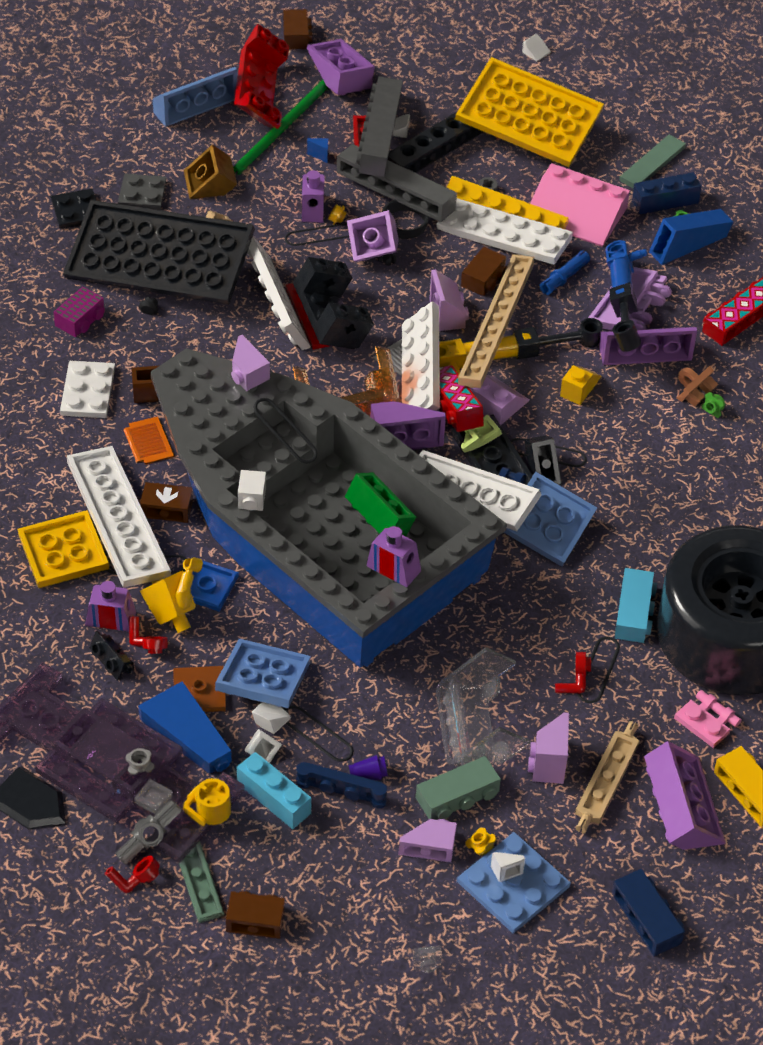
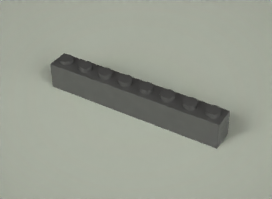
M378 76L377 84L373 83L356 158V164L360 165L359 173L380 177L385 175L403 80Z

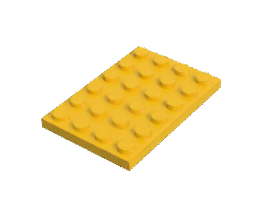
M491 57L457 111L455 120L570 167L602 112L604 104Z

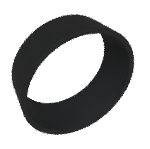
M397 200L390 201L384 206L382 212L389 210L392 214L397 211H412L420 215L424 220L422 225L413 229L397 228L398 238H415L425 231L429 216L401 204Z

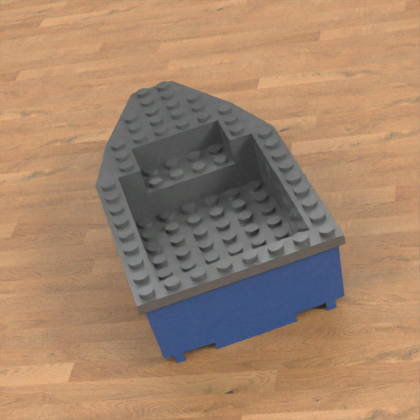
M186 348L152 370L151 379L177 454L187 470L195 498L212 537L242 568L358 667L361 668L363 665L369 666L373 663L374 657L393 643L396 645L449 605L453 598L471 583L473 585L478 583L481 576L488 571L496 538L506 531L507 524L352 402L274 372H270L269 380L246 391L240 384H236L232 378L231 360ZM258 399H271L311 441L318 453L314 462L305 464L297 460L257 417L253 407ZM260 402L257 406L260 415L302 459H312L314 451L269 402ZM241 470L266 472V493L263 511L238 509V487ZM374 472L416 516L406 537L417 544L421 572L408 587L367 567L371 544L378 537L379 533L366 522V519L345 498L356 473Z

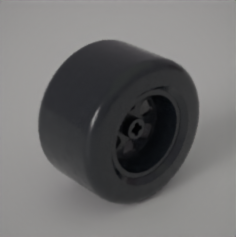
M729 525L703 531L685 541L676 550L666 569L657 616V634L660 646L669 662L683 676L693 683L714 692L738 696L763 693V617L753 618L751 616L756 611L763 614V529L752 526ZM721 602L725 609L720 610L713 604Z

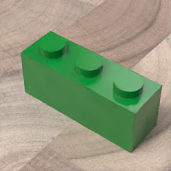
M374 472L355 474L345 495V498L352 504V507L379 534L385 528L396 526L402 530V535L407 536L416 516Z

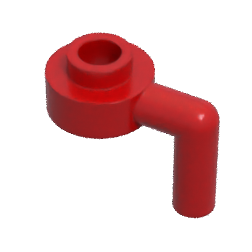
M129 616V643L131 645L148 649L150 654L163 653V649L168 648V637H139V616Z
M576 652V683H555V693L585 692L586 672H591V657H586V652Z
M150 855L143 858L135 866L132 872L133 875L128 880L113 866L106 870L105 875L123 893H129L139 883L152 882L159 874L160 863Z

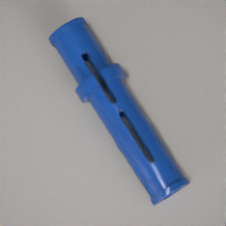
M582 250L560 269L554 270L550 277L540 284L541 292L550 295L557 287L563 286L569 277L590 262L589 254Z

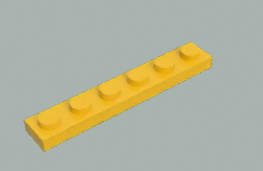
M451 176L446 187L457 192L458 199L565 229L569 222L566 216L455 176Z

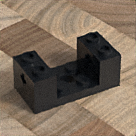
M308 257L293 281V285L319 343L349 349L359 348L373 327L374 322L367 308L343 304L341 296L353 279L346 263Z

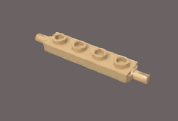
M630 721L624 732L615 731L576 808L575 815L581 817L576 826L578 832L582 828L581 833H586L590 822L600 824L638 748L639 740L634 737L639 727L637 723L633 725V721Z

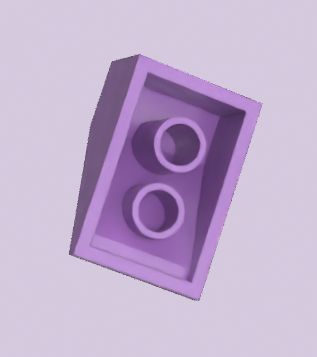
M342 39L307 45V50L326 86L335 94L345 95L346 93L361 92L362 90L372 88L375 66Z
M395 401L371 404L370 417L412 450L444 446L446 418L444 412Z

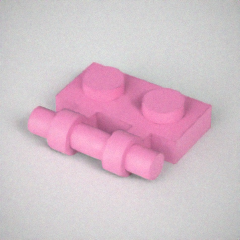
M700 690L696 698L702 703L698 705L690 700L675 714L674 719L714 748L730 734V728L725 724L729 722L734 727H737L741 719L735 715V711L730 707L725 708L717 702V698L714 695H708L703 690ZM711 709L715 713H717L719 717L716 719L707 711Z

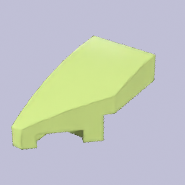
M488 414L483 417V427L465 430L464 443L461 445L464 453L477 449L502 435L500 428Z

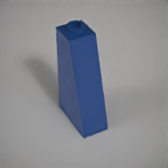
M722 209L663 218L649 253L663 265L727 237L734 221Z
M183 681L138 705L139 718L144 724L209 774L214 771L221 772L225 770L232 762L230 748Z

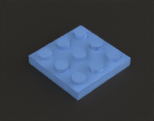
M535 471L527 485L539 489L542 496L518 531L506 528L504 533L556 564L563 566L597 507Z
M238 639L216 680L215 690L278 707L289 708L310 665L311 656Z
M515 832L457 877V882L513 934L566 891L571 884L570 881ZM492 853L523 855L525 857L523 874L499 882L491 868Z

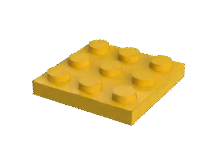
M88 510L18 529V536L38 588L109 569V562Z

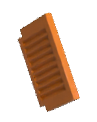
M158 416L129 423L130 427L124 428L137 463L144 461V464H149L174 457Z

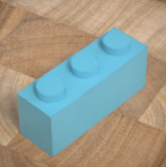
M625 568L615 639L644 643L645 635L651 634L652 621L648 620V616H653L655 602L650 601L651 597L656 596L657 583L653 582L654 572Z
M254 752L237 766V784L290 828L294 829L311 814V797L258 753Z

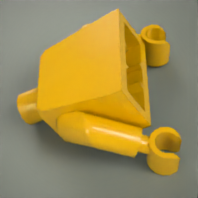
M195 557L185 559L183 568L186 572L182 570L165 579L152 581L151 586L140 591L158 623L162 625L172 620L177 633L191 627L185 613L195 609L196 606L191 594V586L194 579L193 572L198 573L202 569V559Z

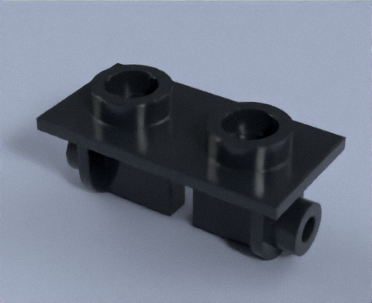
M98 630L95 631L89 648L92 654L103 663L107 672L111 673L116 680L120 679L124 671L126 674L131 673L134 670L133 661L124 652L119 653L121 649L110 635H101Z

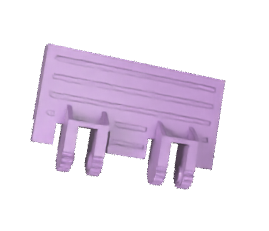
M634 267L632 282L633 291L637 298L638 311L629 315L636 329L644 330L647 327L646 324L648 325L652 321V316L644 312L649 304L663 306L666 302L665 298H668L672 291L670 287L664 285L667 281V276L658 275L657 271ZM608 291L588 318L598 319L601 321L603 329L612 330L614 325L621 321V317H616Z

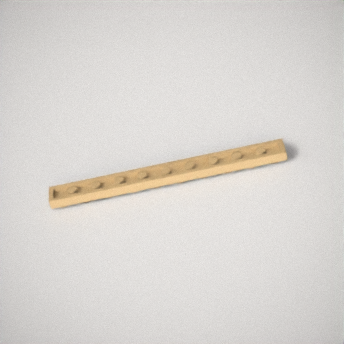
M512 255L459 374L458 385L469 388L482 387L534 266V257Z

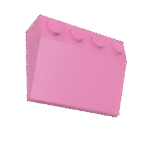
M551 163L544 173L530 204L568 217L569 222L565 230L572 231L573 237L603 247L627 209L630 190Z

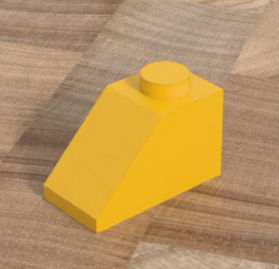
M573 365L562 379L560 397L581 405L600 380L601 375Z

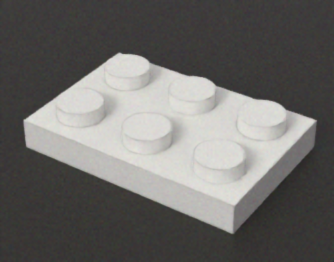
M69 361L60 416L107 418L115 363Z

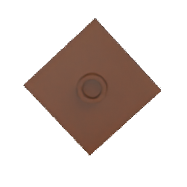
M224 666L173 668L174 685L183 681L204 712L226 711L225 693L215 690L216 680Z

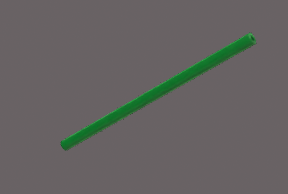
M324 80L320 81L281 119V126L278 129L272 128L233 166L234 173L238 170L237 174L240 175L329 88Z

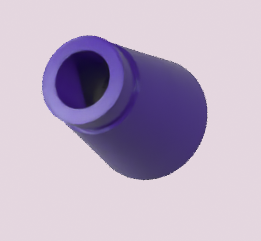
M374 755L349 765L350 774L370 780H382V777L388 776L384 756L378 757V755Z

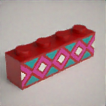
M763 277L758 281L752 282L748 288L738 292L728 302H723L715 311L709 312L703 319L702 332L723 346L763 317Z
M452 365L439 368L440 412L445 413L449 425L452 424L457 432L483 427V405L469 387L458 385L459 374Z

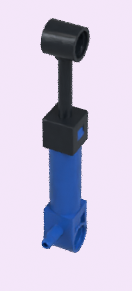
M618 240L610 243L605 250L607 265L611 274L610 302L616 317H621V321L614 325L612 331L620 350L628 352L636 349L641 344L638 331L634 322L630 320L629 315L638 311L637 298L633 291L632 274L634 273L633 261L647 256L648 253L646 249L630 253L626 242Z

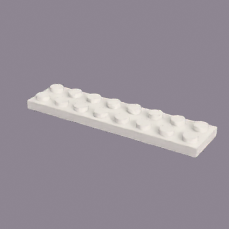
M113 446L67 455L68 466L123 588L171 576L170 567Z

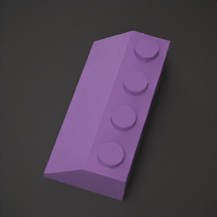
M680 327L637 330L641 344L636 349L628 352L620 350L613 331L601 332L599 349L603 365L690 361L693 357L697 328Z
M669 741L645 755L646 771L652 781V792L659 805V815L664 822L665 836L668 842L683 850L726 844L699 757Z

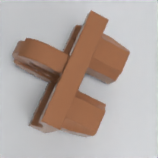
M709 366L698 375L691 368H683L679 372L678 379L685 388L676 399L681 402L686 399L693 406L699 404L705 396L697 389L698 387L705 393H708L718 386V383L710 376L714 370Z

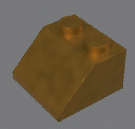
M211 145L183 170L189 199L224 196L237 185L231 156L214 145Z

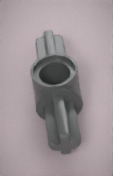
M170 800L154 816L150 814L146 818L140 819L131 832L133 837L116 852V856L124 864H127L144 847L148 850L150 847L159 844L163 834L166 832L164 828L181 812V808L177 803ZM149 826H153V835L144 838V830Z

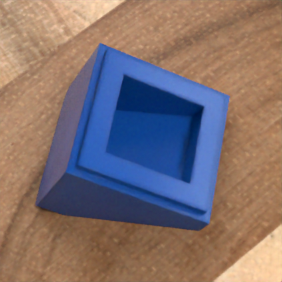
M307 138V154L328 163V139Z

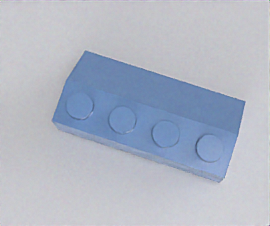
M236 67L154 97L153 113L166 127L234 101L237 85Z

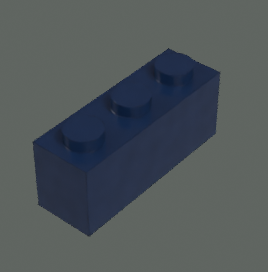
M694 172L634 183L632 202L639 214L698 204L702 186Z
M642 868L614 881L611 894L654 957L682 944L685 929L681 920L674 917L670 911L668 901L659 895L653 879L650 876L647 877Z

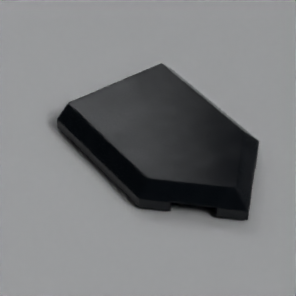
M18 767L0 785V811L25 828L36 829L41 826L66 825L63 793L24 767Z

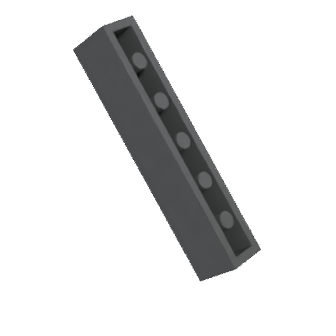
M354 144L337 156L338 174L393 200H397V202L442 222L456 210L457 192L393 162L387 161L384 177L359 173L360 165L356 164L359 147Z

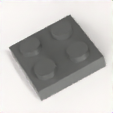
M124 173L118 204L161 210L167 177Z

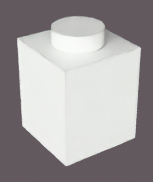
M241 470L238 487V509L263 511L266 493V472Z

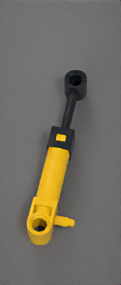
M586 318L581 322L578 331L538 337L535 327L513 330L512 335L503 336L493 360L515 356L517 359L539 356L540 346L579 340L585 347L593 348L599 345L603 325L598 319ZM461 339L440 341L439 368L452 365L460 374V369L463 368L474 341L462 343Z

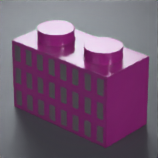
M82 286L54 311L55 326L74 337H77L81 332L85 333L89 329L90 324L103 317L105 312L103 297Z

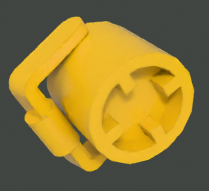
M210 778L204 780L187 796V800L183 805L184 813L201 826L205 824L218 825L225 822L231 814V796L228 785L219 779ZM195 802L197 812L190 808V806Z

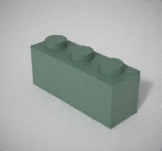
M483 756L416 786V799L429 819H446L454 811L459 809L467 810L477 801L494 798L499 792L501 779L487 757Z

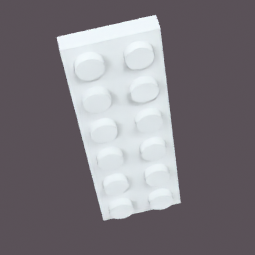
M458 198L456 210L442 222L438 221L437 229L458 237L519 255L531 256L536 260L555 265L573 238L572 231Z
M253 235L247 254L250 258L254 259L251 263L256 272H260L258 279L262 286L267 288L265 295L270 303L274 304L271 308L275 316L281 319L278 324L284 334L289 333L288 337L294 346L298 344L302 350L308 349L311 346L274 264Z
M432 301L425 307H422L411 318L406 319L402 324L401 397L404 404L437 411L440 408L439 305Z
M422 450L419 454L507 524L508 529L518 531L542 496L539 489L425 450Z

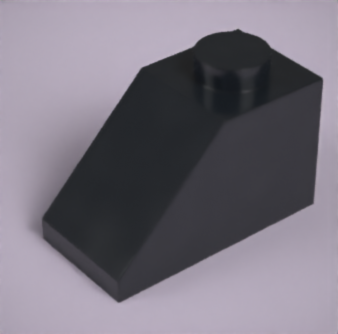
M544 435L524 439L527 461L532 474L534 475L536 471L554 483L561 485L554 438Z

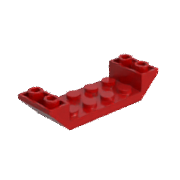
M257 24L241 50L234 104L263 125L278 129L281 126L282 112L273 106L277 68L288 59L289 45L272 34L269 29Z

